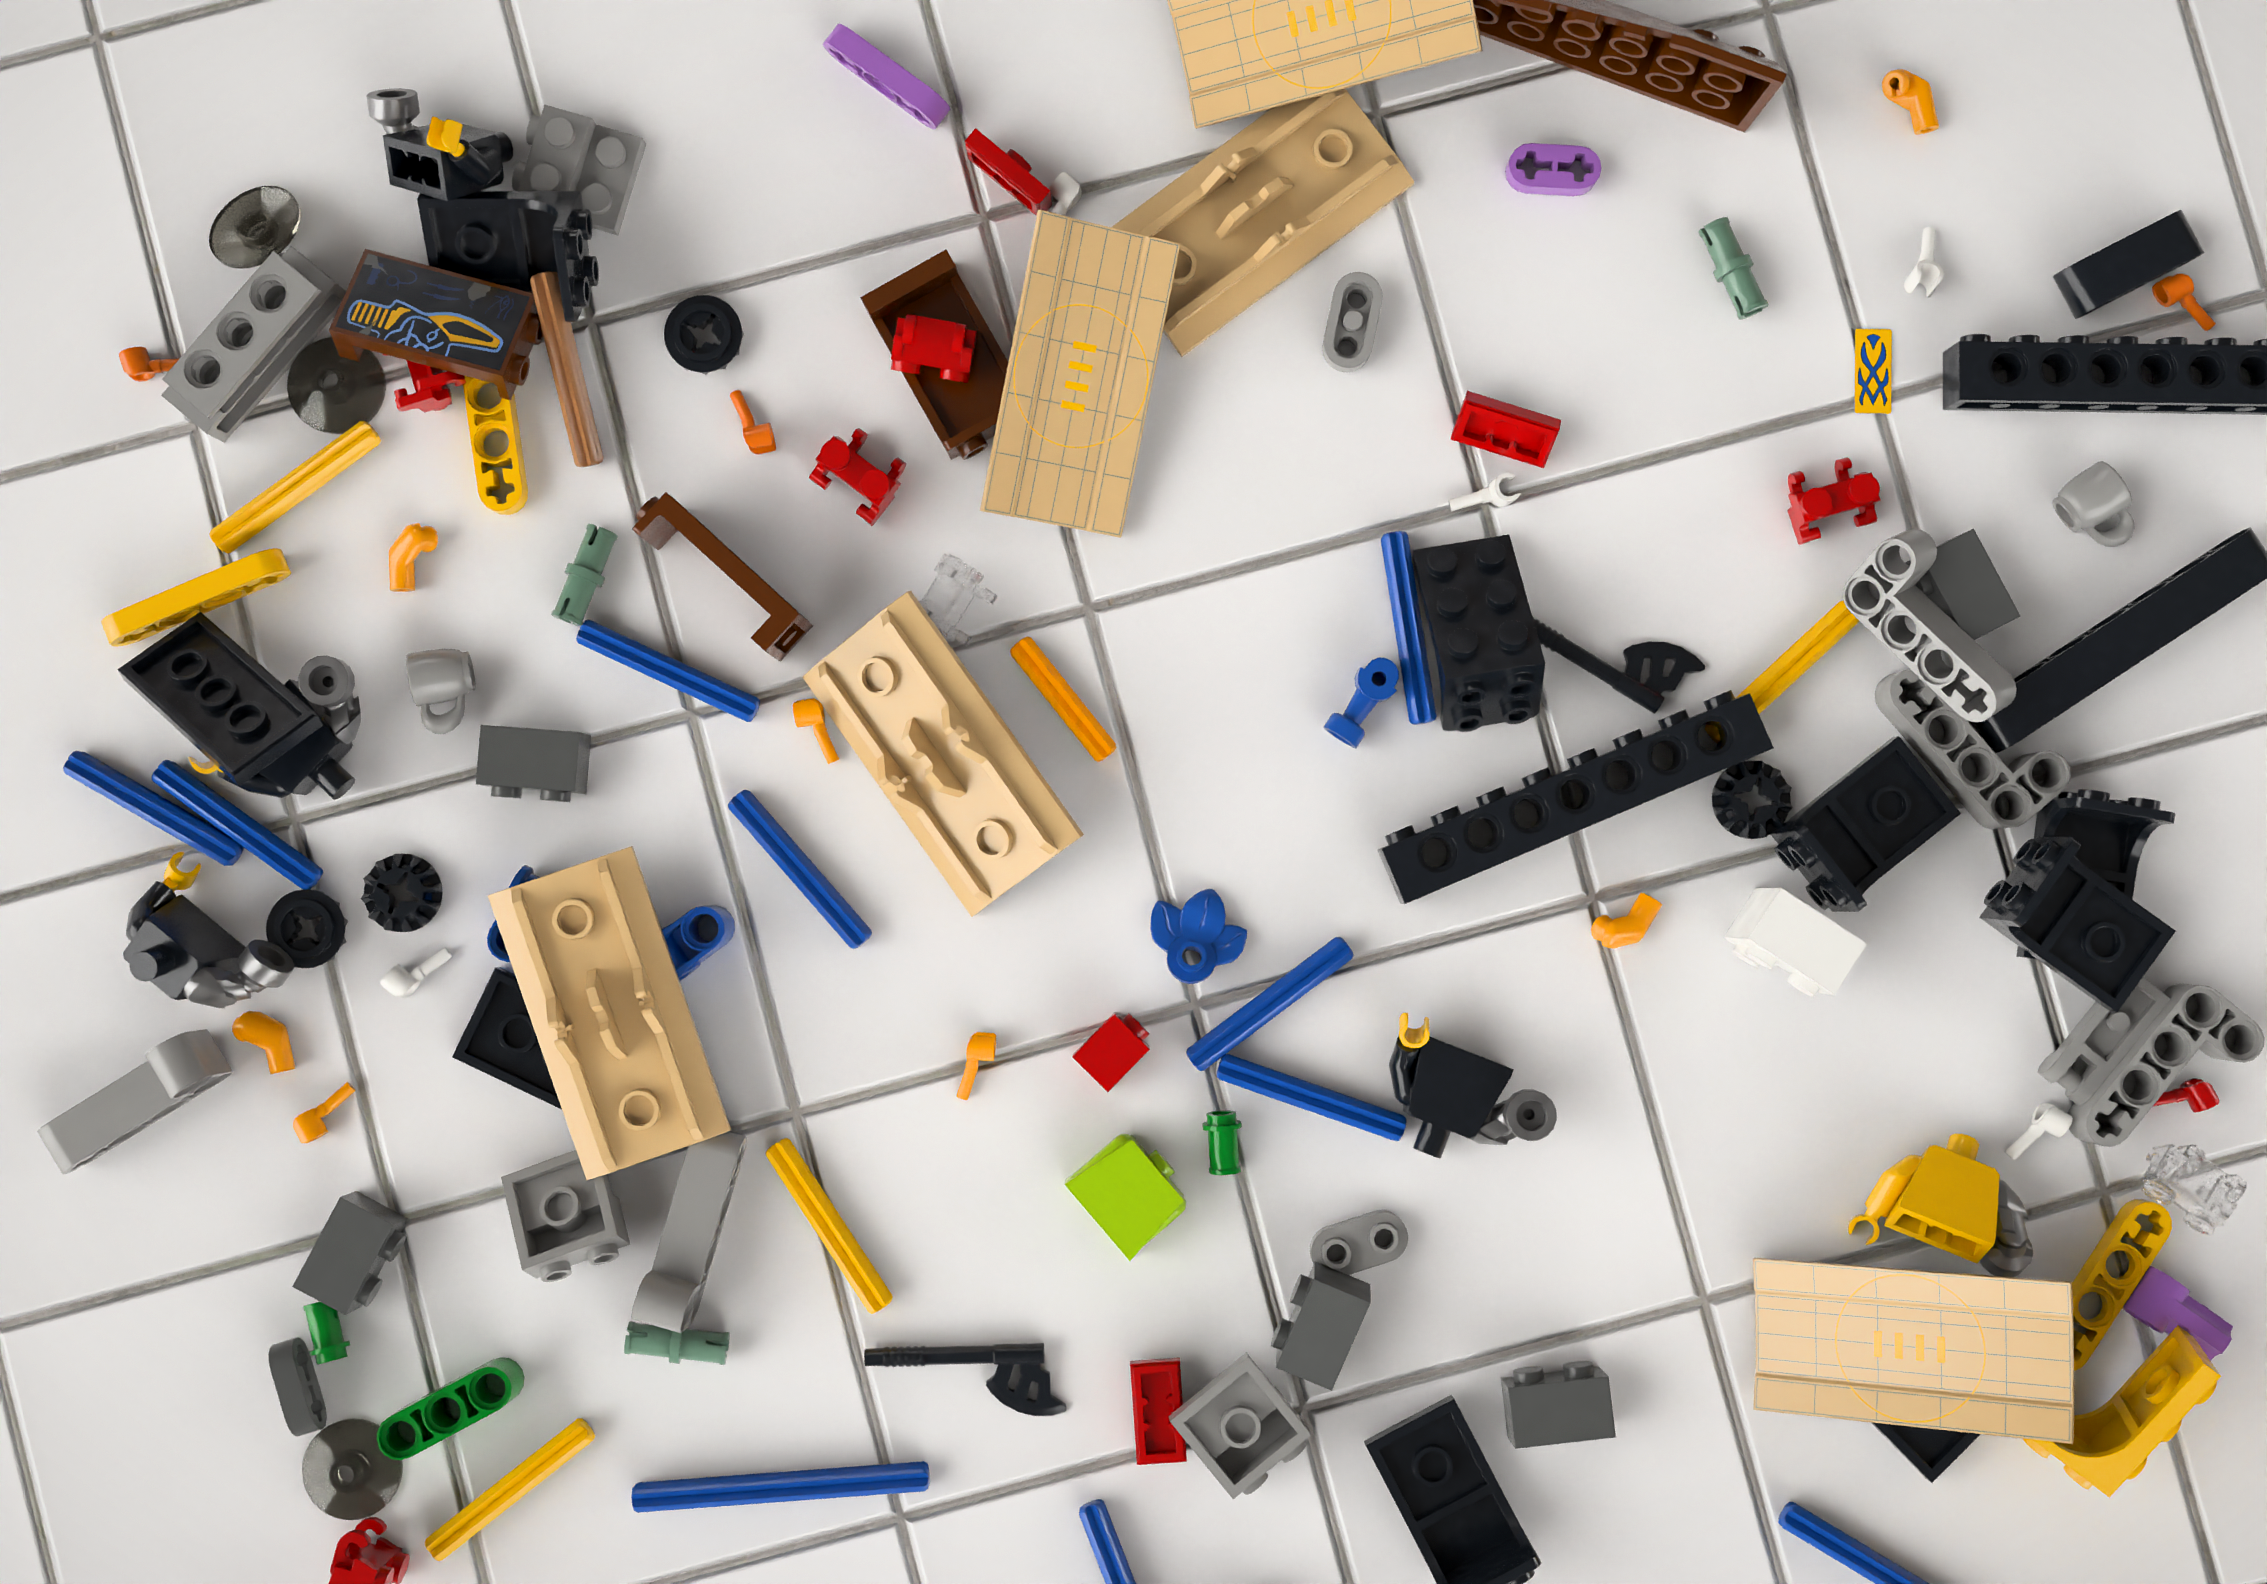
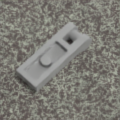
M2143 977L2118 1012L2109 1011L2098 1002H2095L2058 1049L2041 1063L2038 1073L2050 1083L2058 1082L2066 1089L2065 1095L2078 1106L2086 1103L2171 999ZM2078 1057L2089 1065L2080 1075L2070 1068Z

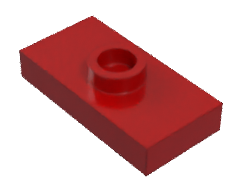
M975 128L965 140L968 159L1036 216L1038 210L1048 211L1052 206L1051 190L1029 173L1032 170L1029 163L1012 149L1005 153L978 129Z
M1467 391L1452 430L1451 440L1544 468L1560 430L1561 420Z
M1180 1357L1130 1361L1137 1465L1187 1462L1186 1441L1172 1425L1168 1417L1183 1405Z

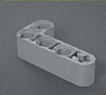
M1919 529L1906 530L1879 544L1849 578L1843 588L1842 597L1844 604L1866 628L1959 716L1971 722L1985 721L2012 703L2017 689L2015 681L2007 670L1915 586L1936 560L1937 548L1935 541L1925 531ZM1900 546L1905 548L1910 554V565L1901 559L1899 553ZM1869 582L1875 584L1878 588L1879 600L1870 593ZM1905 616L1911 618L1915 623L1916 634L1907 628ZM1941 650L1951 656L1954 664L1953 668L1944 663L1941 657ZM1969 674V677L1965 680L1962 678V676ZM1984 691L1987 694L1985 697L1982 695Z
M1912 670L1891 674L1883 678L1877 685L1875 702L1880 711L1971 816L1983 827L1989 829L2019 827L2031 819L2069 784L2071 777L2070 765L2057 752L2042 751L2025 754L2006 766L1969 722L1959 716ZM1903 685H1906L1910 690L1905 696L1907 702H1901L1899 699L1903 692L1901 687ZM1926 706L1927 710L1922 712L1920 707ZM1933 719L1941 722L1945 730L1944 739L1940 744L1932 740L1929 735V725ZM1966 756L1973 759L1977 765V774L1973 781H1969L1962 773L1961 766ZM2036 762H2039L2046 770L2047 777L2042 787L2036 784L2032 777V769ZM1999 794L2007 798L2010 806L2009 813L2005 819L1998 816L1995 811L1994 804Z
M2189 984L2170 986L2163 993L2171 1000L2095 1094L2082 1105L2078 1106L2075 1103L2071 1105L2067 1113L2073 1118L2072 1124L2069 1127L2070 1132L2084 1142L2108 1147L2121 1144L2127 1139L2198 1049L2213 1059L2243 1063L2252 1061L2260 1055L2264 1047L2262 1029L2221 993L2209 986ZM2193 995L2196 998L2198 1008L2195 1016L2190 1018L2186 1012V1002ZM2232 1027L2236 1033V1043L2229 1050L2226 1047L2225 1035ZM2162 1033L2167 1041V1049L2159 1057L2156 1054L2154 1045L2155 1040ZM2132 1071L2136 1078V1087L2130 1095H2127L2123 1088V1081L2126 1075ZM2098 1113H2099L2098 1121L2102 1124V1127H2101V1129H2100L2099 1131H2098V1129H2099V1126H2100V1125H2099L2098 1121L2095 1120V1117H2096V1115H2097Z
M204 1029L184 1032L160 1043L146 1053L147 1062L42 1126L37 1132L61 1173L68 1174L92 1162L230 1076L233 1071L209 1031Z
M728 1131L688 1146L652 1270L644 1276L639 1286L632 1308L631 1319L682 1333L692 1324L702 1299L747 1143L746 1136Z

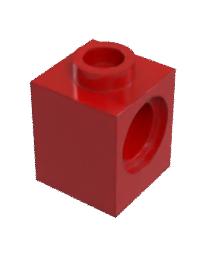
M1114 1012L1073 1054L1072 1058L1109 1092L1150 1050V1046L1144 1041L1150 1033L1130 1013L1122 1019Z

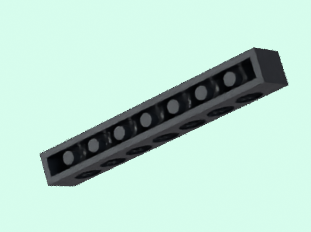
M1987 334L1965 335L1960 337V341L1943 352V410L2267 415V339L2257 340L2253 345H2237V339L2214 338L2206 340L2204 345L2188 344V339L2185 337H2167L2156 340L2155 344H2138V337L2134 336L2113 337L2107 339V343H2089V337L2082 335L2061 337L2058 339V342H2040V336L2038 335L2013 336L2009 338V342H1991V336ZM1993 362L2004 366L2007 371V382L1996 378L1992 370ZM2042 363L2049 364L2055 370V383L2044 377ZM2092 363L2098 365L2103 370L2105 375L2104 383L2097 381L2093 377L2091 372ZM2141 364L2146 365L2152 371L2153 384L2143 378ZM2191 365L2201 372L2202 384L2197 383L2192 378L2190 373ZM2240 366L2249 372L2251 377L2250 385L2241 378Z
M1732 690L1703 701L1707 711L1689 718L1685 709L1658 720L1661 730L1644 737L1641 729H1637L1613 739L1612 741L1616 749L1598 756L1595 748L1568 758L1567 761L1570 768L1552 775L1550 768L1547 767L1521 779L1525 787L1507 795L1502 786L1476 797L1479 807L1461 814L1457 805L1431 816L1430 818L1434 826L1415 833L1413 826L1410 825L1386 835L1385 838L1388 845L1378 849V853L1400 904H1407L1774 749L1750 693L1735 698ZM1703 724H1711L1718 728L1720 742L1712 751L1703 748L1698 741V731ZM1657 743H1663L1672 750L1673 763L1667 770L1658 768L1652 760V751ZM1612 762L1622 764L1628 772L1627 784L1621 790L1610 786L1606 779V770ZM1567 781L1578 784L1583 792V800L1576 809L1566 807L1560 799L1561 787ZM1521 800L1531 802L1538 812L1536 823L1529 829L1521 827L1514 818V809ZM1476 819L1486 821L1492 829V839L1484 848L1473 845L1468 837L1469 826ZM1431 838L1442 841L1447 848V858L1439 867L1428 865L1422 857V848Z

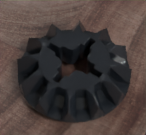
M697 295L680 302L669 314L664 328L665 345L671 357L685 370L705 375L718 369H726L728 363L735 356L739 355L742 337L744 336L740 319L734 309L722 299L709 295ZM713 323L711 331L717 337L720 345L715 342L713 344L705 342L701 348L698 347L697 349L698 340L687 327L690 326L694 329L697 327L704 330L708 324Z
M1743 761L1727 768L1719 776L1713 788L1712 807L1719 823L1733 835L1745 839L1764 838L1784 825L1788 813L1793 808L1790 797L1792 787L1786 783L1781 775V770L1773 768L1763 761ZM1757 783V787H1759L1758 795L1766 798V801H1770L1771 805L1756 807L1753 814L1750 815L1748 803L1741 801V798L1733 796L1734 794L1751 792L1753 785Z
M394 854L377 861L370 873L363 878L365 882L364 894L360 899L365 903L369 912L368 918L377 922L384 930L394 932L415 931L428 924L440 908L443 894L440 877L430 863L418 856ZM406 879L408 882L406 890L413 893L412 896L418 898L419 901H401L398 907H395V896L384 887L385 885H400Z
M311 889L296 890L279 899L271 909L266 923V936L268 942L279 946L288 953L293 960L294 967L315 968L335 959V954L346 943L344 936L348 920L342 914L339 907L340 903L324 894L323 891ZM298 916H302L305 920L322 917L314 929L319 941H315L311 937L295 940L303 928Z

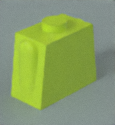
M1120 1134L1079 1170L1066 1178L1064 1184L1129 1261L1133 1259L1141 1248L1181 1215L1186 1208L1184 1195L1169 1178L1175 1173L1171 1165L1157 1150H1154L1149 1155L1135 1137L1129 1134Z

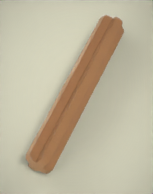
M538 273L531 277L530 283L574 463L577 467L582 468L597 465L603 462L602 449L571 322H566L564 318L558 273Z

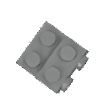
M544 105L541 117L533 115L529 121L526 141L532 147L527 163L519 161L514 169L512 176L513 190L581 191L583 209H589L591 212L592 228L619 235L646 147L645 141L641 137L596 125L590 117Z
M576 1150L501 1177L521 1268L534 1278L541 1277L543 1282L562 1280L572 1274V1265L589 1260L591 1265L611 1262L619 1257V1248L630 1245L620 1201L612 1193L608 1174L586 1180Z
M1247 1352L1168 1416L1172 1425L1232 1499H1235L1242 1492L1248 1495L1257 1490L1268 1478L1266 1472L1281 1460L1286 1463L1297 1457L1307 1445L1305 1440L1311 1436L1305 1422L1276 1386L1272 1385Z

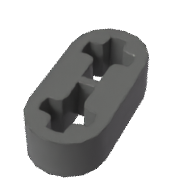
M296 1337L272 1345L268 1354L269 1366L289 1430L294 1436L298 1437L323 1429L326 1426L327 1420L326 1407L305 1342L301 1338Z

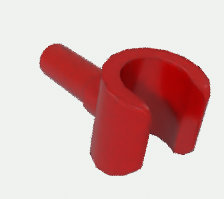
M2193 1078L2182 1083L2180 1088L2164 1092L2152 1107L2187 1100L2191 1110L2196 1113L2208 1110L2218 1105L2220 1101L2210 1083L2202 1079Z

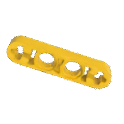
M464 376L466 383L463 385L479 497L487 508L500 515L517 513L524 507L528 499V486L515 395L513 394L511 400L502 398L500 403L493 408H482L478 403L477 394L480 388L490 382ZM494 431H503L509 439V446L506 452L497 457L489 456L484 449L486 437ZM512 464V469L502 468L505 483L515 487L514 492L507 494V502L502 503L500 499L492 496V491L500 489L499 474L494 470L488 471L487 467H505Z
M273 548L259 551L116 611L103 618L101 624L111 646L129 645L184 623L199 612L205 614L276 584L290 576L291 572L281 549Z
M2134 1199L2127 1202L2119 1210L2072 1282L2073 1322L2088 1328L2085 1334L2075 1331L2074 1328V1371L2081 1369L2087 1363L2168 1239L2172 1230V1220L2168 1211L2163 1206L2144 1199ZM2139 1214L2149 1215L2148 1220L2153 1224L2150 1232L2140 1230L2141 1225L2135 1221ZM2125 1236L2133 1239L2132 1242L2141 1245L2140 1250L2138 1251L2135 1247L2121 1242V1238ZM2117 1250L2123 1251L2129 1259L2128 1270L2123 1276L2112 1278L2106 1270L2107 1258ZM2089 1292H2096L2102 1300V1309L2096 1317L2084 1319L2079 1312L2080 1299Z

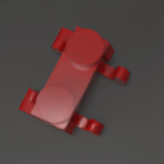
M907 314L906 318L898 317L896 333L893 339L891 370L920 374L921 365L941 368L939 378L969 383L978 331L967 329L968 324Z
M406 360L416 393L408 395L405 388L395 390L397 409L399 411L420 409L424 413L431 410H443L452 404L451 391L447 384L454 383L455 386H462L466 383L464 375L449 371L443 372L442 369Z
M858 428L853 432L851 436L853 440L848 446L839 436H833L822 446L819 455L816 457L817 465L810 474L809 479L826 490L832 482L826 475L829 471L872 503L871 508L862 503L856 510V514L873 526L895 498L894 493L901 485L897 480L903 473L907 463L899 457L895 458L890 465L892 468L887 475L857 454L868 437L866 432Z
M1848 457L1835 461L1834 466L1838 482L1820 488H1812L1806 492H1803L1801 483L1805 482L1804 474L1801 471L1790 473L1788 476V486L1791 494H1788L1792 507L1787 511L1798 544H1805L1821 538L1819 528L1809 529V523L1857 508L1860 514L1853 517L1856 527L1877 522L1875 504L1881 501L1879 496L1880 485L1877 479L1873 477L1872 472H1862L1855 474L1854 478H1850L1848 469L1852 468L1851 460Z
M377 1517L365 1518L356 1525L354 1530L347 1532L339 1539L330 1568L331 1577L329 1584H400L407 1571L410 1555L402 1553L403 1548L397 1547L383 1537H379L376 1544H372L371 1538L366 1531L371 1529L377 1535H381L386 1531L387 1525Z

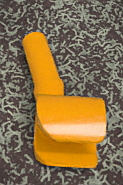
M811 698L794 702L793 713L796 726L799 728L813 725L814 735L827 763L830 764L839 760L826 731L824 708L819 700Z
M976 1032L970 1037L967 1045L966 1068L956 1095L958 1098L968 1100L978 1071L979 1060H995L996 1034Z
M346 1082L324 1103L295 1118L293 1128L301 1143L312 1142L328 1133L322 1118L330 1114L356 1091L349 1082Z

